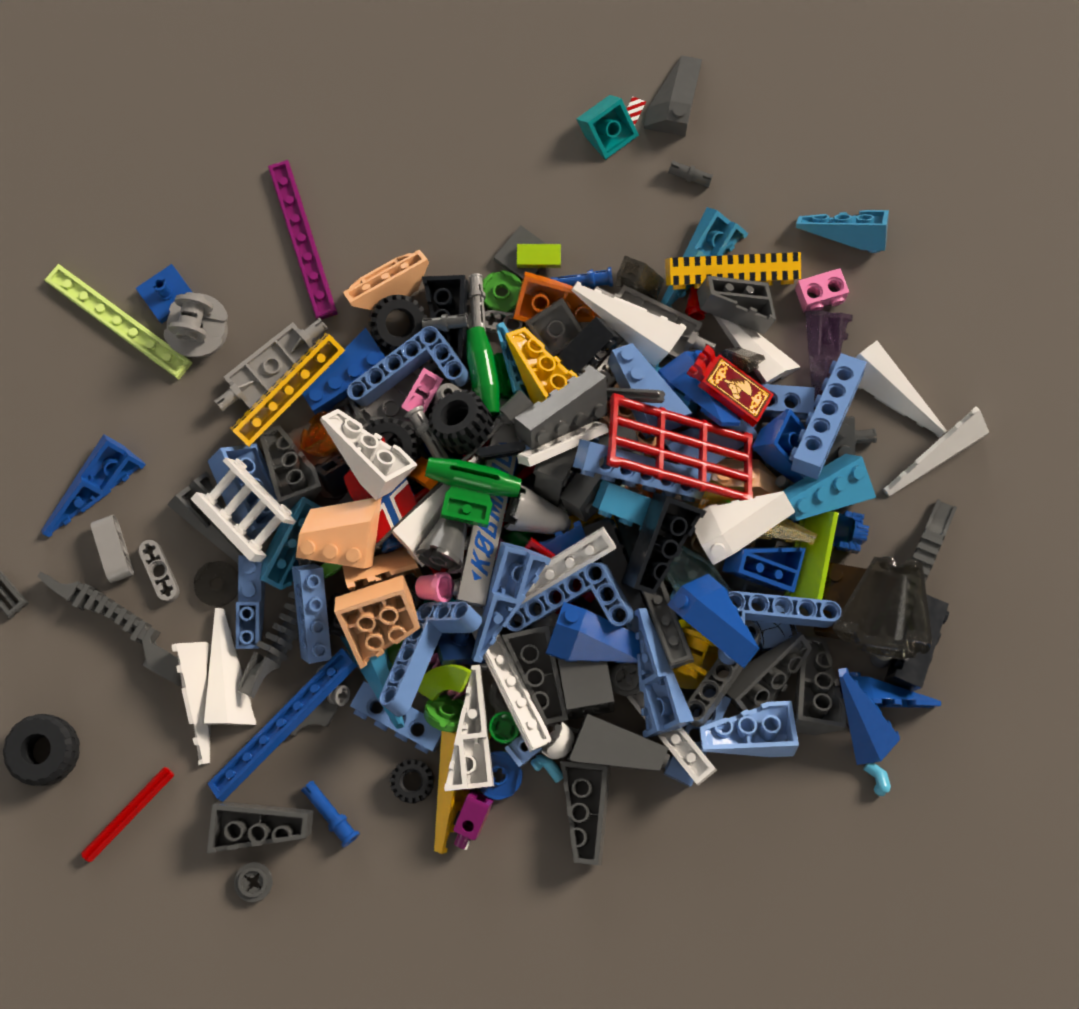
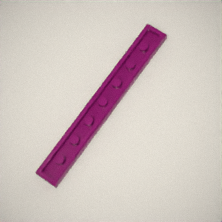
M288 160L269 165L268 169L316 320L337 315L338 312Z

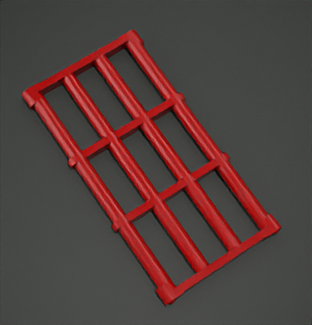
M612 393L610 399L607 466L621 467L653 476L658 480L664 479L696 488L700 492L707 491L739 501L753 499V434L745 431L739 432L709 423L704 419H695L668 411L664 407L658 408L624 398L620 394ZM618 406L656 416L657 427L618 416ZM665 419L699 429V439L666 430ZM617 425L656 436V447L617 436ZM707 432L744 442V452L707 442ZM664 439L699 449V459L665 450ZM616 446L655 456V467L617 457ZM707 451L744 462V472L707 462ZM664 459L697 468L698 479L663 470ZM707 471L743 481L744 492L706 482Z

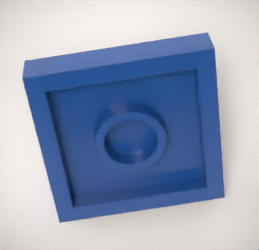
M172 264L136 287V290L161 324L167 321L170 314V305L175 301L176 295L192 292Z

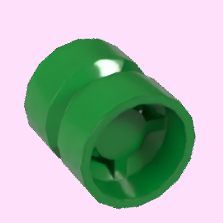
M510 712L497 713L489 723L491 736L500 744L508 745L521 734Z

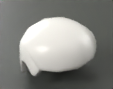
M561 722V725L555 724V730L549 734L552 742L542 747V753L551 759L565 757L572 750L575 743L574 734L563 722Z

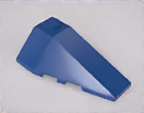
M701 350L685 351L659 369V375L672 390H677L678 388L685 394V400L699 404L701 406L700 411L719 426H739L740 420L735 413L698 387L699 380L686 374L689 368L694 365L695 359L700 352L702 353Z
M789 408L760 430L752 448L767 464L793 483H797L807 476L792 471L793 461L789 460L793 447L798 448L800 444L797 440L801 430L806 429Z
M563 602L545 654L568 662L579 660L638 663L637 654L641 653L640 640L636 639V633L626 628L615 626L609 620Z
M849 672L853 680H857L862 691H866L878 707L936 708L941 706L940 700L868 676H861L860 672ZM840 683V692H841V695H842V698H843V693H842V688H841V683Z

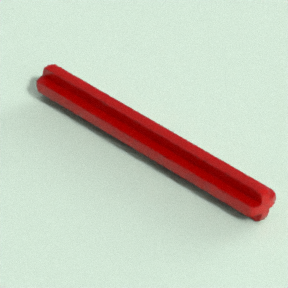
M163 767L81 852L82 858L87 862H92L174 777V773L169 768Z

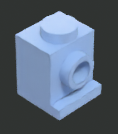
M521 735L505 747V750L519 767L525 765L543 750L541 747L532 752H529V750L523 751L521 745L524 740Z

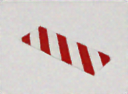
M632 97L627 107L634 125L646 101L636 97Z

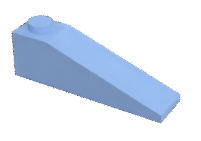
M792 701L766 702L757 708L749 711L748 709L744 710L738 715L723 718L699 728L702 752L760 757L794 756L799 747Z

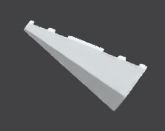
M578 281L571 290L629 344L633 343L654 367L668 355L687 327L682 323L679 325L671 322L667 317L647 312V309L620 298L604 295L598 289L592 290L582 286Z
M713 315L739 354L742 353L762 384H771L779 378L783 379L800 369V366L758 332Z
M875 341L855 357L867 362L864 375L858 387L860 390L864 389L878 401L899 414L908 416L916 421L917 425L934 432L937 437H941L947 432L878 341Z
M977 406L973 408L961 421L955 424L953 428L936 441L882 491L890 497L983 439L989 433L980 409Z
M476 456L468 461L476 464L480 463L476 461ZM445 484L438 488L391 532L421 567L425 564L418 559L419 554L416 555V551L440 519L445 493L450 488V486Z
M215 608L204 723L208 725H256L250 697L238 691L243 672L232 640L231 629L225 615L226 611L225 609Z
M207 642L172 644V651L177 652L179 665L176 668L177 673H180L181 690L189 724H194L195 737L193 738V743L197 745L198 765L209 764L210 725L204 723L211 644Z
M480 665L471 666L472 672L466 688L465 700L444 787L445 791L494 787Z

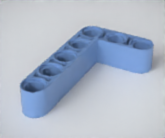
M427 326L354 380L348 386L347 394L358 405L368 406L431 358H433L445 377L456 386L465 385L470 378V374L444 336L435 327ZM436 336L434 342L429 343L430 339ZM418 350L417 354L411 357L412 353ZM448 353V356L441 360L443 354ZM400 363L399 367L393 370L394 366ZM460 370L459 375L453 377L454 372ZM382 377L381 381L375 384L376 380ZM364 390L363 394L358 397V393Z
M593 562L521 604L506 627L515 632L528 629L560 610L563 602L570 604L590 591L594 593L610 623L615 626L629 624L634 618V612L609 567L604 563ZM595 567H599L602 571V576L598 580L593 577ZM575 579H579L582 584L578 592L573 588ZM608 587L614 592V596L610 601L604 595ZM555 591L561 593L562 599L559 603H556L553 599ZM536 603H539L542 607L539 615L534 612V605ZM619 608L623 609L626 614L623 621H619L616 617V612ZM517 614L522 618L520 626H517L514 622Z
M740 591L729 592L731 601H734L738 606L739 615L744 624L745 620L828 628L841 616L840 606L830 600ZM751 603L760 605L762 611H755ZM775 606H782L785 614L777 612ZM799 608H805L809 616H803ZM823 610L829 611L832 614V619L827 618L823 614ZM718 648V658L722 663L727 665L736 663Z
M463 601L427 602L422 604L416 611L420 629L404 639L379 697V702L395 716L401 717L411 708L441 634L471 633L480 627L482 617L468 603Z

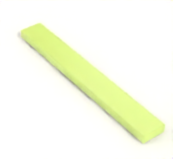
M58 264L45 278L44 281L178 380L193 364L188 358L174 351L169 344Z

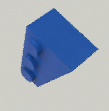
M742 548L735 554L725 558L722 571L776 591L794 593L806 548Z

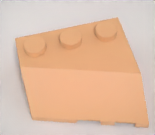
M403 575L335 597L334 612L360 669L367 665L369 658L373 656L378 658L384 654V650L394 643H400L420 629L412 595Z

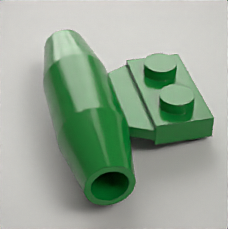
M472 327L467 330V362L472 391L481 398L492 417L500 414V398L510 399L513 396L503 353H493L484 327Z
M429 458L425 471L426 477L450 486L449 490L445 493L440 518L484 528L488 527L493 504L490 496L518 497L522 481L521 478L499 469L459 459Z

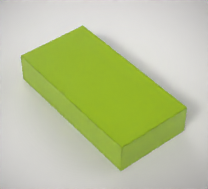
M517 244V268H561V244Z

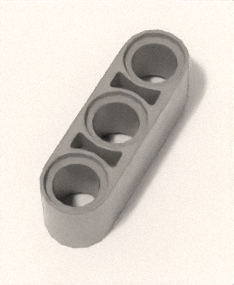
M115 515L91 522V530L108 581L114 583L133 576V566Z

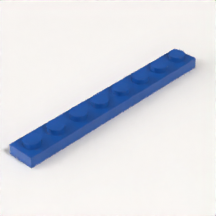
M341 648L207 783L218 800L223 802L358 666L346 650Z

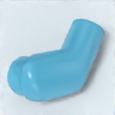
M539 754L536 755L535 759L531 760V765L536 771H540L544 767L556 783L563 779L561 769L552 759Z
M867 763L863 770L875 778L874 792L879 796H884L891 788L887 772L875 763Z

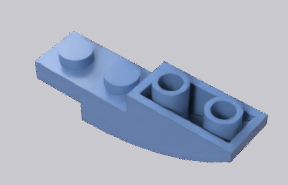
M238 555L236 649H260L256 644L262 638L265 582L260 580L262 562L249 561L244 555Z

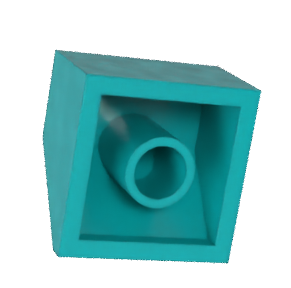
M608 95L576 118L586 139L604 159H607L639 136L622 98Z

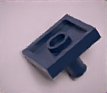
M472 632L441 634L436 646L441 666L486 663L484 657L481 663L474 662L471 659L476 641Z

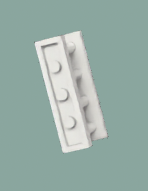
M225 457L223 462L230 470L210 493L196 492L191 500L249 561L262 562L267 555L261 550V545L281 522L294 525L296 520L291 516V510L283 504L280 505L246 470L247 466L241 460ZM238 476L245 485L225 508H221L217 504L218 497ZM252 491L260 500L240 524H236L231 519L233 517L232 513ZM267 506L275 516L255 539H250L246 535L247 529Z

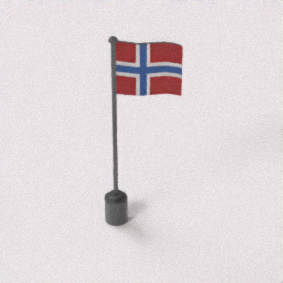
M518 390L499 409L502 413L499 416L501 421L492 429L491 434H487L488 439L486 442L504 424L508 426L513 424L515 426L514 418L533 405V402L522 391ZM473 448V451L469 452L461 460L467 461L478 448ZM352 470L344 476L345 484L354 501L373 498L359 483ZM406 478L392 492L383 496L375 549H381L380 546L392 535V530L440 488L443 483L438 482L418 503Z

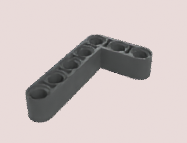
M745 620V625H747L749 631L756 634L754 640L759 646L761 642L759 627L754 622ZM719 658L716 660L687 702L690 712L694 709H701L703 711L699 717H693L694 722L690 723L691 725L700 727L708 721L743 670V667L738 663L732 665L724 664ZM722 670L729 672L726 678H719L717 674ZM709 689L716 691V694L711 698L704 696V693Z

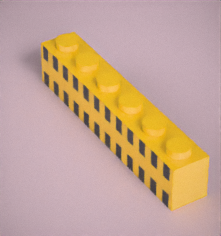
M801 252L665 259L666 286L673 285V290L686 289V285L694 284V289H699L707 276L767 282L769 285H773V281L780 280L781 285L794 284V280L801 279Z
M325 333L230 429L246 445L250 446L345 349L330 334Z

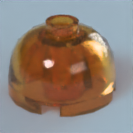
M325 411L317 413L310 419L309 423L312 425L308 430H303L300 438V447L315 457H327L339 451L320 421L322 416L328 414Z

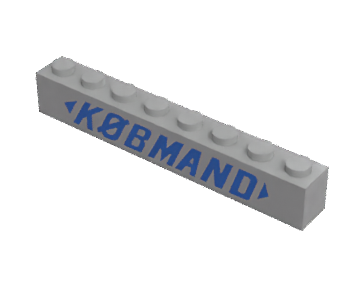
M496 418L493 422V426L491 427V429H493L501 421V419ZM504 424L489 439L488 446L520 441L516 437L515 426L513 424L510 426ZM517 455L486 460L484 465L513 475ZM490 496L493 504L487 528L468 524L470 532L469 536H466L465 555L462 568L459 571L461 574L459 582L455 581L452 595L456 596L455 602L463 601L471 606L480 608L486 604L508 497Z

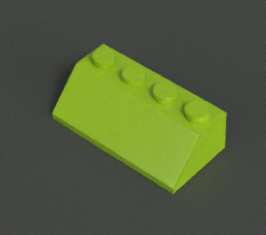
M825 512L798 520L797 531L800 532L799 540L795 539L793 547L806 548L795 592H784V596L822 600L838 512Z

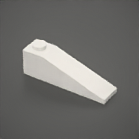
M339 409L320 418L321 423L359 483L375 500L392 492L416 468L417 464L400 447L395 444L391 447L381 440L382 436L377 433L372 435L363 429L361 423Z
M784 491L755 496L753 499L743 501L735 500L722 505H709L703 508L707 512L696 523L695 533L702 548L714 565L741 550L795 513V510Z

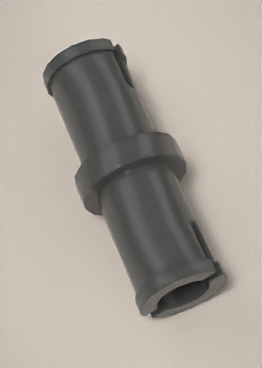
M672 160L668 174L684 178L688 183L692 181L709 188L713 174L695 169L696 166L691 165L689 167Z
M467 313L451 316L442 314L441 317L422 319L423 328L433 326L438 331L443 330L444 332H449L450 329L469 328L470 325Z

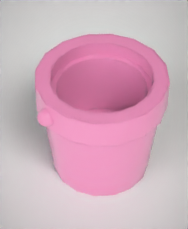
M447 572L420 576L415 584L416 595L424 600L449 602L453 596L454 582L451 575Z

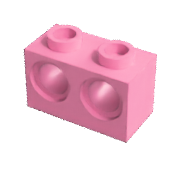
M841 268L799 280L795 287L803 313L807 311L817 312L827 305H840L849 294ZM828 287H835L838 292H832ZM807 293H814L817 298H810Z
M423 368L400 409L409 412L415 407L423 406V412L425 413L443 378Z

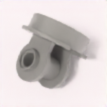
M187 292L176 295L175 301L169 308L170 314L167 319V329L164 330L166 342L174 351L187 357L202 358L217 352L223 346L228 334V314L224 306L218 300L206 294Z

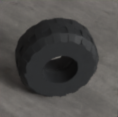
M48 714L28 716L19 723H16L5 739L3 748L5 766L15 779L24 784L32 786L55 784L66 778L76 766L80 754L79 738L75 729L62 718ZM45 736L50 742L51 751L48 758L39 764L33 757V748L35 743Z

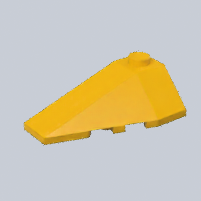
M525 327L505 334L533 404L537 401L542 403L554 389L559 391L568 384V379L573 376L578 377L572 370L568 371L560 363L561 360L557 356L553 357L544 349L545 345Z

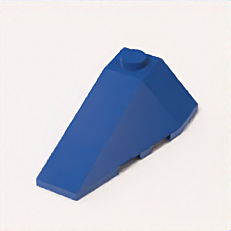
M706 574L682 585L667 604L681 618L741 667L745 668L759 650L747 625L743 623L737 607L732 603L727 589L711 575Z

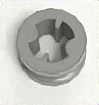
M339 684L327 696V700L331 704L344 706L349 700L350 690L347 686Z

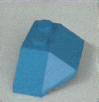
M302 497L292 507L291 516L296 522L294 525L281 522L265 553L267 556L262 562L260 580L279 590L291 586L293 582L292 567L299 566L298 560L295 558L299 532L310 509L320 508L321 506Z

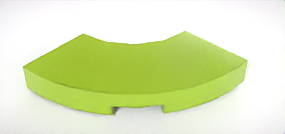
M454 664L431 669L424 674L418 692L432 701L436 700L441 692L445 690H453L458 693L463 692L472 670Z

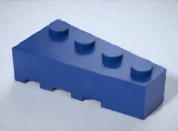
M366 328L302 393L317 418L334 409V405L348 396V386L385 358V355Z

